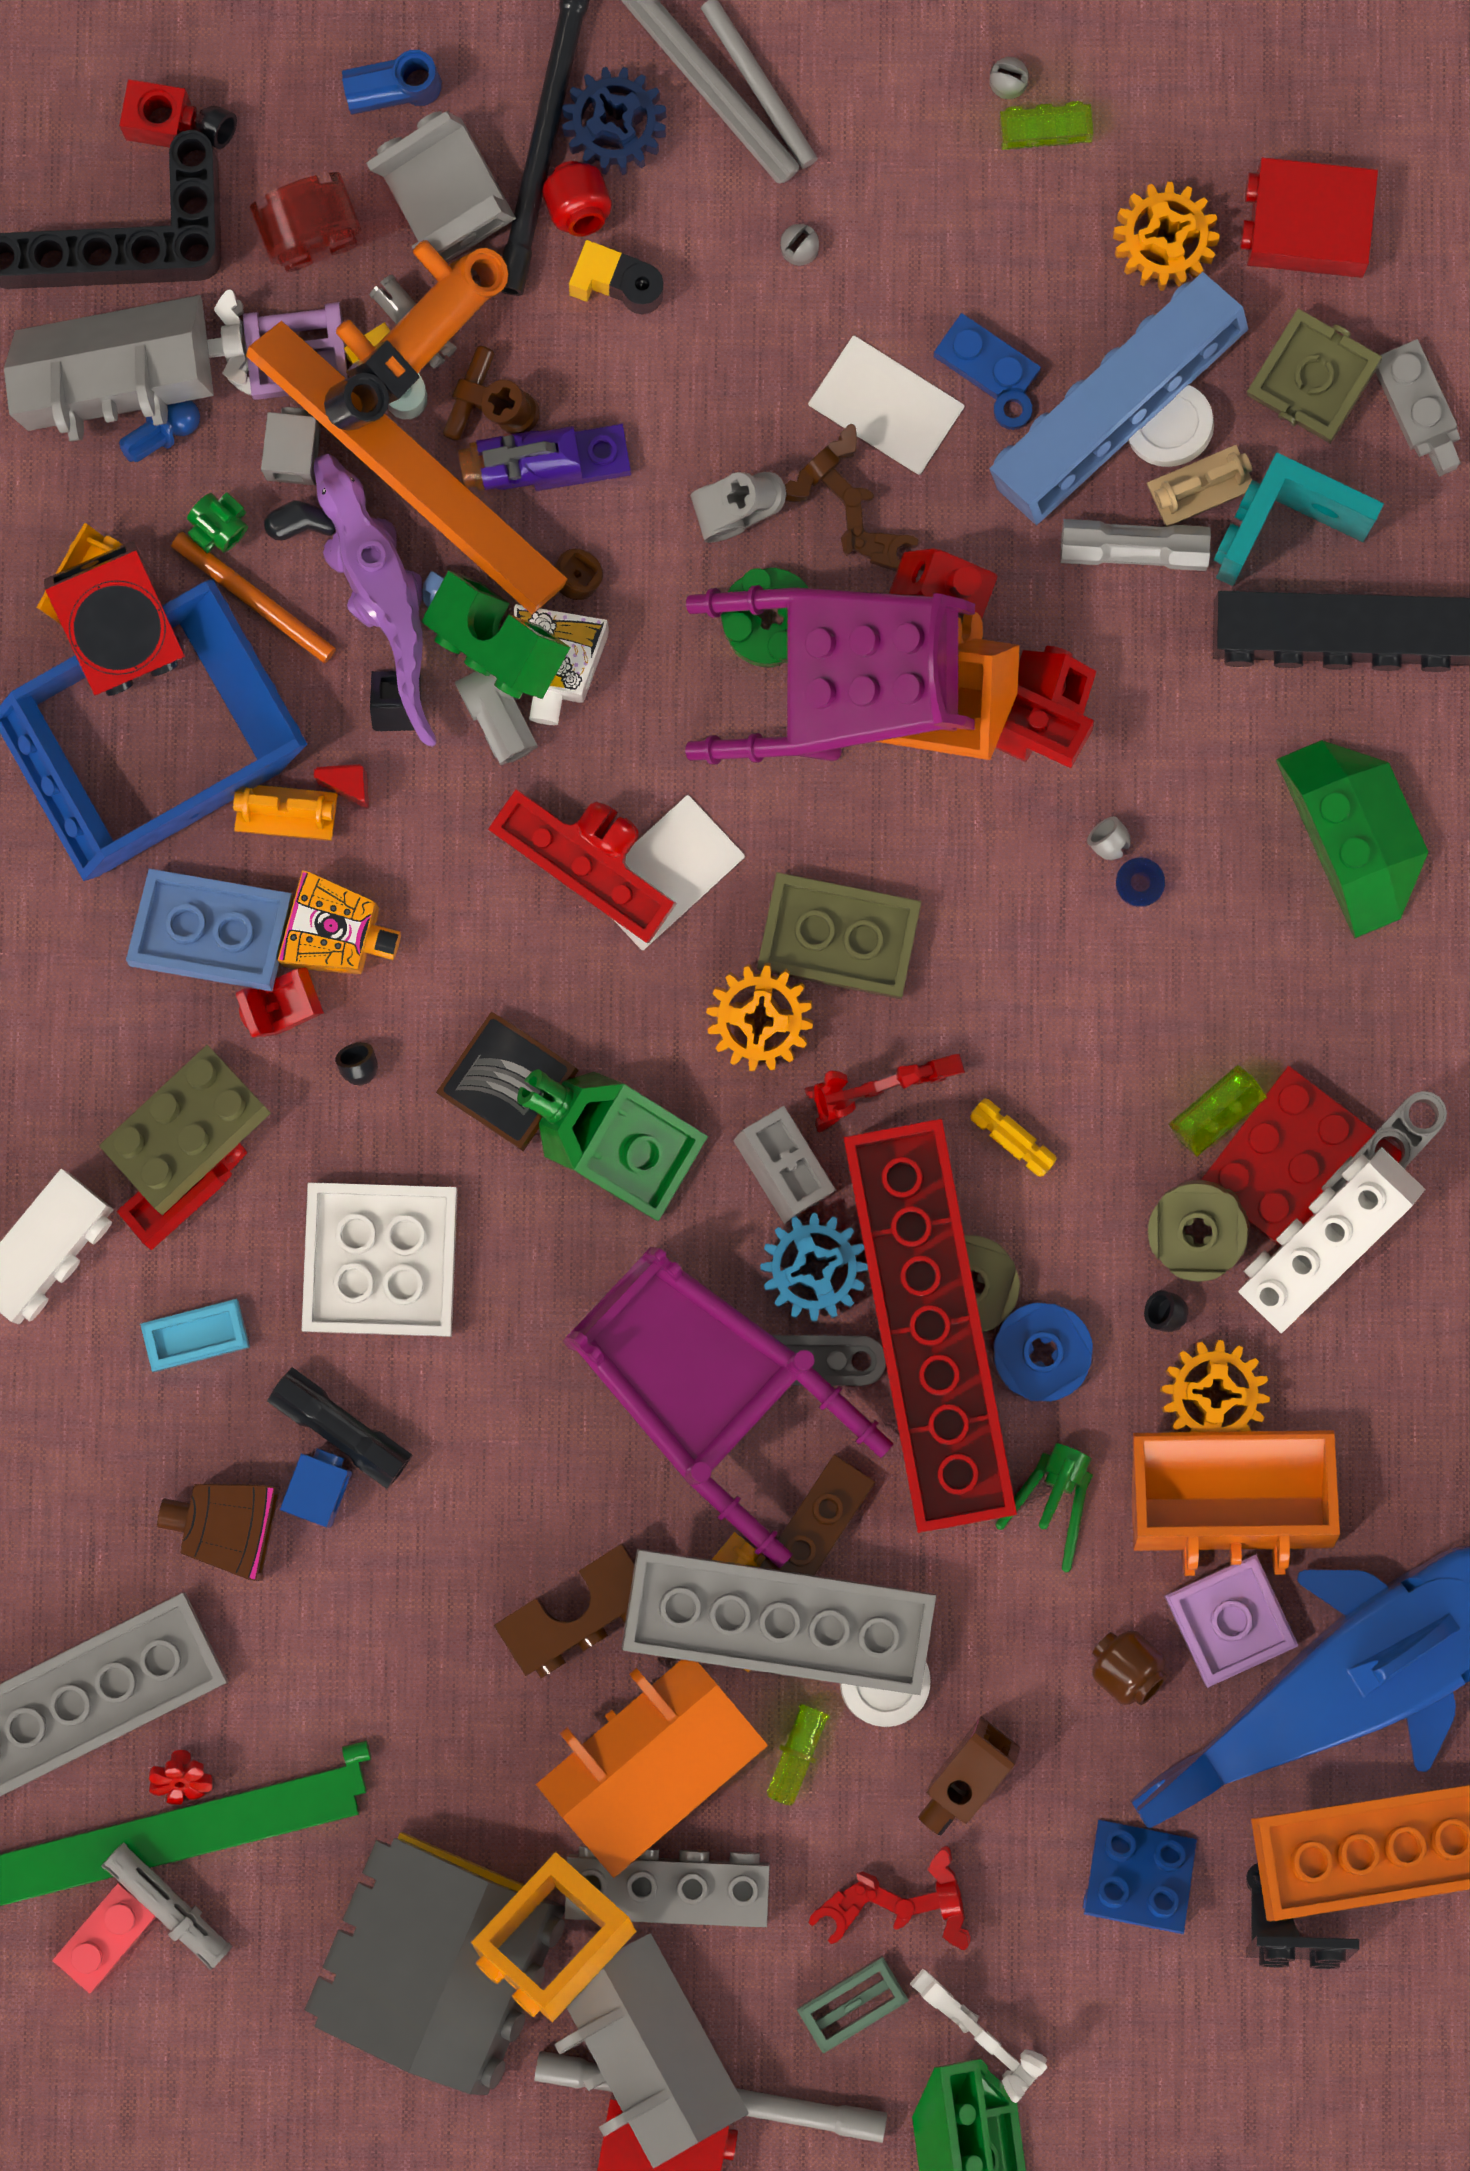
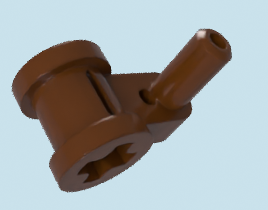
M481 345L477 346L465 378L459 379L452 395L455 403L443 430V435L451 440H461L473 408L482 410L489 420L498 424L511 435L529 432L538 422L540 411L537 401L514 382L498 380L491 383L488 387L482 386L495 355L494 351Z

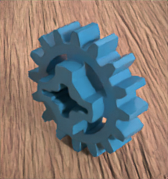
M812 1213L809 1225L803 1226L801 1221L795 1216L791 1218L793 1231L790 1233L779 1227L775 1229V1234L780 1240L778 1246L773 1244H765L764 1251L773 1256L772 1262L760 1264L761 1271L773 1274V1279L764 1284L765 1291L778 1289L780 1295L774 1304L777 1307H781L787 1302L793 1304L791 1313L793 1318H797L802 1309L809 1310L811 1321L817 1322L819 1310L826 1309L833 1319L837 1317L836 1304L842 1302L845 1306L851 1308L854 1302L848 1294L851 1289L863 1291L865 1287L861 1281L855 1279L856 1273L868 1271L867 1264L856 1262V1256L864 1251V1245L856 1244L851 1246L848 1241L851 1239L854 1230L850 1227L840 1234L836 1231V1217L832 1216L827 1225L823 1226L819 1225L817 1213ZM811 1235L828 1237L840 1247L832 1250L815 1245ZM794 1242L798 1251L793 1266L781 1271L783 1254L788 1246ZM814 1254L817 1261L837 1259L829 1262V1265L822 1270L823 1278L821 1280L815 1281L811 1274L804 1276L800 1274L792 1277V1275L799 1273L800 1269L806 1266L805 1257ZM848 1264L846 1280L839 1291L834 1293L830 1282L834 1271ZM799 1284L814 1290L818 1301L802 1299L793 1294L788 1288Z

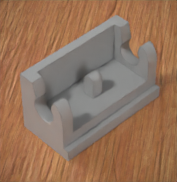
M785 1106L743 1129L733 1140L784 1225L790 1222L791 1218L798 1217L803 1211L813 1205H818L836 1191Z

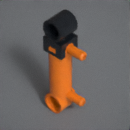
M428 240L421 241L413 249V254L438 282L375 346L372 345L351 320H345L336 329V334L359 359L346 371L350 377L332 386L325 396V412L331 423L339 429L349 431L356 430L381 418L388 409V404L399 400L420 378L418 375L420 370L489 298L504 289L508 280V270L502 256L494 250L481 248L448 264ZM471 268L480 276V286L473 280ZM352 392L358 395L361 400V412L352 404Z

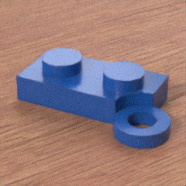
M961 313L935 349L933 357L996 399L994 416L1002 427L1008 430H1017L1024 427L1032 416V403L1025 393L1041 372V366ZM1009 402H1017L1022 407V413L1019 417L1010 418L1005 414L1004 406Z

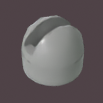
M1004 57L998 60L990 72L989 83L992 91L1003 99L1019 97L1025 91L1028 84L1029 74L1027 67L1016 57ZM1002 68L1020 74L1022 77L1019 80L1016 77L999 73L998 71Z
M793 224L781 236V253L785 260L793 265L802 266L809 264L816 258L819 251L817 233L808 225ZM801 233L807 234L808 236L794 253L789 247Z
M1113 816L1104 819L1093 828L1087 838V844L1097 855L1112 861L1123 857L1121 848L1125 850L1130 848L1131 836L1122 822Z

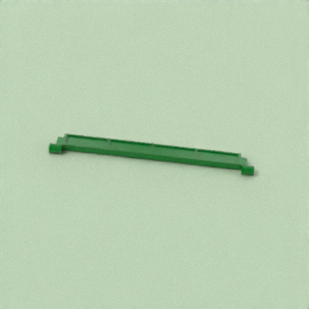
M366 1740L342 1746L343 1757L346 1766L1 1853L0 1906L113 1878L101 1865L123 1842L143 1863L152 1868L359 1815L355 1795L367 1792L360 1763L371 1760L368 1742Z

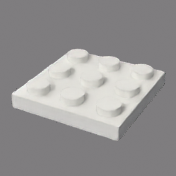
M308 1183L302 1332L452 1337L458 1189L456 1187Z

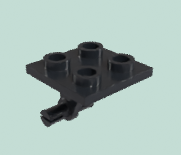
M1258 1863L1250 1867L1246 1874V1883L1251 1891V1943L1246 1947V1958H1259V1966L1289 1967V1962L1295 1961V1959L1309 1960L1310 1968L1338 1969L1340 1968V1963H1346L1359 1950V1939L1300 1937L1293 1918L1267 1921Z

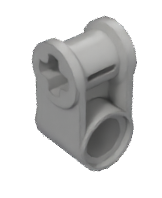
M736 472L716 483L692 492L690 496L704 541L706 543H713L735 537L743 533L746 528L778 513L782 509L786 498V489L782 479L773 472H761L753 476L745 472Z

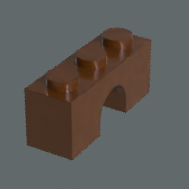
M623 1544L618 1545L579 1570L590 1591L589 1607L579 1619L565 1622L554 1618L548 1613L538 1597L494 1625L525 1676L536 1670L540 1678L545 1677L566 1663L561 1655L576 1644H579L584 1652L609 1636L603 1628L618 1617H621L624 1623L626 1622L635 1562Z

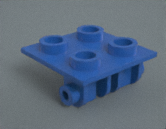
M1098 1820L1088 1889L1086 1888L1082 1908H1084V1915L1184 1934L1197 1839Z

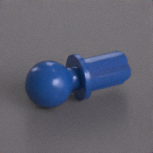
M191 400L167 405L168 420L163 425L154 426L152 416L146 417V423L120 440L119 447L125 458L130 462H139L160 447L167 449L174 445L173 435L187 436L193 433L200 423V411L197 405Z

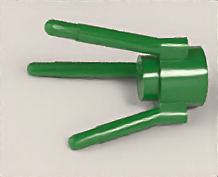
M1056 1443L1051 1455L1042 1453L1035 1470L1015 1495L1014 1500L1016 1511H1018L1043 1476L1047 1474L1044 1482L1052 1486L1053 1489L1039 1521V1527L1044 1530L1048 1528L1063 1492L1072 1494L1076 1486L1062 1562V1570L1067 1573L1071 1571L1086 1491L1093 1477V1474L1087 1472L1092 1458L1071 1447ZM1013 1516L999 1518L995 1524L996 1528L1003 1530Z

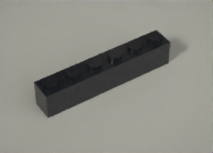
M1218 591L1214 599L1213 659H1224V664L1231 667L1253 666L1254 660H1274V666L1278 668H1299L1303 666V661L1323 662V668L1332 670L1352 668V662L1372 663V669L1378 671L1400 670L1402 664H1421V670L1425 672H1446L1451 670V665H1470V598Z

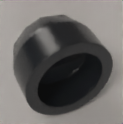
M209 106L202 109L199 113L204 115L201 124L195 122L196 131L206 135L213 147L217 149L224 148L235 133L237 126L236 115L219 106Z
M358 1042L350 1044L341 1049L335 1058L341 1076L353 1085L362 1086L371 1082L378 1070L376 1055L372 1046L368 1043Z
M1164 1290L1153 1293L1147 1300L1144 1309V1317L1148 1326L1163 1332L1180 1330L1187 1322L1189 1313L1186 1302L1180 1296Z

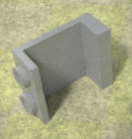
M438 111L421 119L417 123L418 129L405 138H393L382 144L377 149L378 155L366 162L370 171L384 177L418 240L417 243L412 245V248L414 249L421 241L428 240L444 260L449 262L515 220L516 217L463 120L448 111L444 113Z

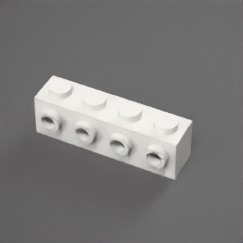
M1382 1147L1370 1159L1363 1154L1359 1155L1341 1174L1347 1182L1337 1192L1328 1186L1308 1207L1314 1215L1304 1224L1296 1218L1276 1238V1241L1282 1246L1272 1256L1264 1250L1243 1271L1250 1278L1238 1292L1281 1334L1398 1221L1426 1190Z

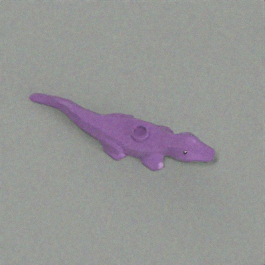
M324 454L315 458L313 469L317 485V499L325 514L334 523L336 529L333 539L327 540L324 545L323 555L325 561L338 573H344L353 592L347 604L349 612L367 627H380L388 638L394 654L398 691L405 712L422 743L433 747L436 744V738L424 715L419 691L423 638L418 610L422 601V578L414 571L404 569L396 551L397 538L393 524L386 519H375L369 516L365 506V492L359 479L347 471L335 457L330 454Z

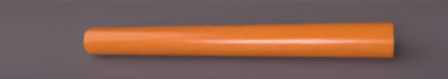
M180 532L173 540L171 547L321 662L325 664L336 651L333 645L212 553H206L187 534Z

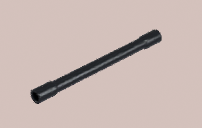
M589 0L559 1V17L514 212L516 219L512 221L508 242L502 254L508 270L507 284L501 291L505 294L521 296L524 293L532 258L531 247L543 198V185L548 176L582 20L587 12Z

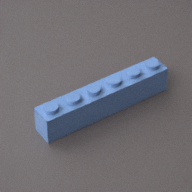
M1204 272L1199 274L1192 282L1182 284L1174 292L1171 301L1156 315L1152 314L1146 317L1138 326L1136 333L1124 345L1109 351L1098 369L1086 380H1079L1072 385L1066 393L1065 399L1050 413L1046 412L1040 415L1031 425L1029 432L1015 445L1007 446L998 454L994 465L989 468L997 490L1037 526L1128 442L1129 438L1139 429H1142L1176 395L1194 381L1249 330L1243 306Z

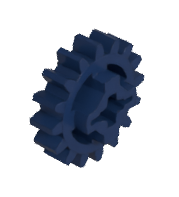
M603 67L601 80L595 81L592 76L586 74L584 75L586 86L584 91L575 87L570 89V96L575 105H563V116L572 120L562 124L565 137H574L569 142V149L572 154L584 151L583 163L592 165L595 160L599 161L601 173L607 175L611 165H618L621 174L625 175L627 174L628 162L634 161L637 166L643 168L645 166L643 155L645 151L654 155L659 153V144L654 137H666V125L657 122L667 118L666 107L664 105H655L660 100L658 88L645 91L647 82L646 76L643 74L638 76L633 82L629 80L628 68L623 67L618 77H611L608 67ZM611 93H623L626 94V96H620ZM591 103L594 115L586 121V126L582 127L584 113ZM605 109L616 120L623 119L624 133L613 122H606ZM647 115L645 130L638 139L635 127L643 121V116ZM605 145V146L615 147V148H619V149H617V150L605 149V148H602V146Z

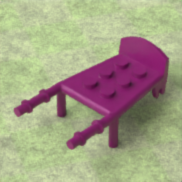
M753 585L748 591L722 593L717 588H710L706 594L688 595L686 599V608L690 614L707 613L711 618L720 617L722 612L750 610L753 615H761L765 609L787 608V736L763 738L760 733H752L748 738L721 740L717 735H709L706 740L689 741L686 744L685 753L690 761L707 760L709 764L715 765L719 764L722 759L749 758L751 762L759 763L764 757L800 756L836 761L840 758L841 748L935 730L975 729V719L958 715V613L974 615V603L934 593L933 597L798 587L763 590L760 585Z
M650 1247L586 1317L565 1337L563 1342L568 1349L577 1351L686 1482L720 1513L717 1518L720 1521L726 1518L757 1547L754 1551L757 1555L762 1552L780 1569L793 1553L775 1538L778 1534L775 1530L770 1533L738 1503L741 1500L738 1495L733 1498L710 1477L713 1469L796 1380L821 1402L819 1408L822 1411L827 1408L858 1437L855 1441L858 1445L864 1442L878 1457L882 1458L894 1443L877 1428L879 1422L876 1419L871 1423L840 1394L842 1390L840 1386L834 1388L812 1367L814 1365V1356L810 1351L801 1350L795 1353L683 1271L676 1262L672 1263L661 1248Z

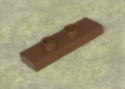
M833 1455L778 1538L793 1555L780 1569L767 1557L760 1567L815 1575L875 1484V1481L836 1455Z

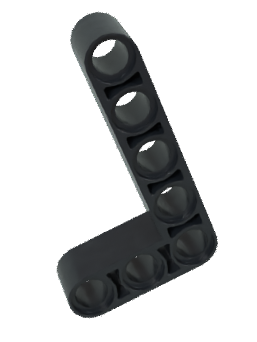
M187 130L175 136L170 144L171 226L0 233V254H14L12 264L8 268L0 270V288L23 289L202 281L214 276L220 268L222 257L219 164L210 140L199 131ZM198 150L206 153L202 163L197 166L190 167L182 164L185 155L191 151ZM200 197L207 200V205L199 213L189 214L184 211V206L192 198ZM201 244L209 247L208 253L200 261L193 262L185 259L186 252L193 245ZM152 246L160 249L159 256L153 262L144 264L137 261L138 254L145 247ZM102 248L112 251L111 257L103 265L95 266L89 264V257L94 251ZM54 250L63 253L60 263L55 267L46 268L40 265L41 259L46 253Z

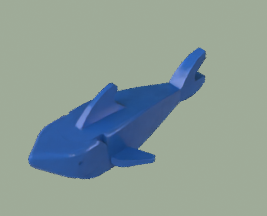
M1470 1546L1450 1548L1424 1564L1412 1568L1388 1584H1384L1370 1573L1359 1570H1302L1298 1572L1296 1580L1302 1587L1343 1615L1308 1644L1200 1752L1183 1759L1161 1773L1131 1800L1146 1827L1150 1829L1211 1795L1227 1783L1354 1740L1405 1718L1407 1720L1414 1766L1417 1771L1427 1772L1431 1768L1455 1717L1456 1703L1453 1692L1470 1681Z

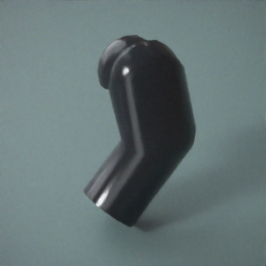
M296 500L273 510L264 520L266 533L271 538L280 541L289 539L306 530L315 531L327 536H332L335 531L334 523L322 508Z

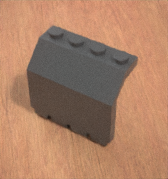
M394 1838L391 1845L376 1840L362 1872L376 1880L374 1887L358 1882L342 1919L344 1922L356 1927L354 1934L338 1929L323 1964L324 1969L336 1974L335 1979L331 1981L318 1976L304 2010L318 2017L314 2027L408 2073L467 2094L488 2095L490 2089H494L499 2084L504 2074L506 2064L503 2058L510 2042L515 2041L521 2033L525 2023V2014H523L524 2009L512 1998V1995L517 1991L504 1978L498 1984L494 1983L478 1968L475 1963L480 1959V1956L471 1942L518 1891L488 1880L403 1839ZM544 1899L498 1948L501 1953L539 1987L545 1975V1967L542 1965L549 1948L554 1947L558 1943L565 1926V1921L562 1919L565 1913V1906L550 1899Z

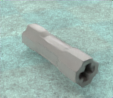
M1063 519L1060 563L1099 565L1101 563L1165 566L1169 569L1207 571L1210 558L1211 528L1188 525H1172L1169 527L1105 524L1102 521Z

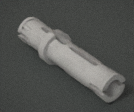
M124 1842L101 1865L104 1870L106 1869L170 1930L168 1936L174 1942L179 1939L209 1970L214 1968L232 1948L230 1943H227L200 1917L202 1911L196 1905L191 1908L158 1875L143 1863Z

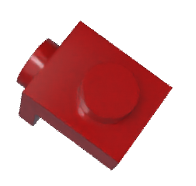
M297 968L275 978L273 991L244 988L236 992V998L240 1006L239 1015L241 1021L253 1038L281 1034L324 1013L307 968Z

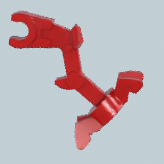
M954 1054L929 1061L925 1065L899 1066L896 1075L882 1080L870 1081L859 1087L844 1091L842 1088L848 1083L847 1075L831 1070L825 1074V1082L806 1087L804 1090L806 1096L813 1098L816 1103L819 1117L816 1118L815 1126L817 1132H823L834 1125L839 1119L849 1115L856 1109L855 1101L852 1100L884 1094L885 1090L897 1086L905 1089L912 1084L942 1082L947 1077L965 1073L960 1054Z
M943 1846L927 1869L937 1880L935 1881V1892L902 1898L881 1887L876 1876L861 1871L856 1873L857 1883L844 1891L838 1890L813 1912L808 1922L813 1927L824 1916L833 1918L837 1925L836 1931L827 1940L832 1945L844 1936L846 1930L867 1902H873L897 1914L893 1925L895 1930L909 1923L913 1915L940 1909L944 1921L947 1920L942 1937L951 1945L961 1950H966L971 1942L969 1930L961 1928L965 1920V1914L956 1874L948 1866L953 1860L951 1849L948 1846Z

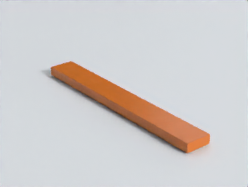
M282 320L248 347L246 357L532 615L564 587L567 578L386 414L378 420L356 430L347 431L339 429L332 424L325 412V396L332 386L346 378ZM352 392V404L361 412V400L358 395Z

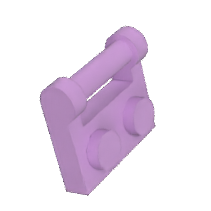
M340 302L325 304V309L260 317L258 312L243 314L246 351L252 343L281 320L294 332L327 328L328 338L307 340L305 342L346 379L349 378L346 373L348 367L344 351L345 343L336 334L337 327L343 322ZM247 357L253 400L290 396Z

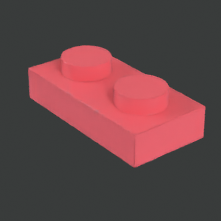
M119 1882L52 1961L88 1993H92L156 1917Z

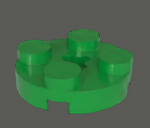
M755 568L746 572L742 578L730 587L728 592L748 591L753 585H760L763 590L796 587L808 588V586L801 578L789 571L778 568ZM787 608L778 609V615L784 618L781 625L772 624L769 630L761 627L762 619L759 616L753 615L750 610L722 612L721 621L724 636L735 654L744 661L759 667L770 668L787 663Z

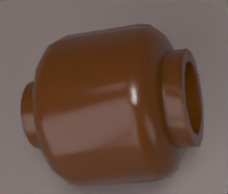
M1126 1631L1118 1637L1113 1632H1110L1096 1645L1092 1652V1655L1097 1658L1092 1669L1093 1679L1122 1705H1130L1134 1702H1137L1139 1705L1145 1704L1159 1691L1167 1679V1675L1163 1672L1166 1663L1165 1657L1137 1631Z

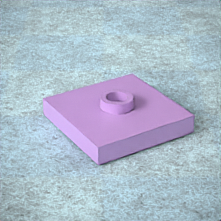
M1256 1554L1243 1559L1241 1565L1227 1566L1164 1595L1207 1688L1298 1647L1297 1641Z

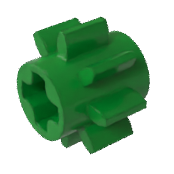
M228 492L220 500L212 493H208L194 505L187 516V520L194 526L188 534L206 553H209L214 546L225 553L233 548L247 531L248 526L241 520L246 511Z

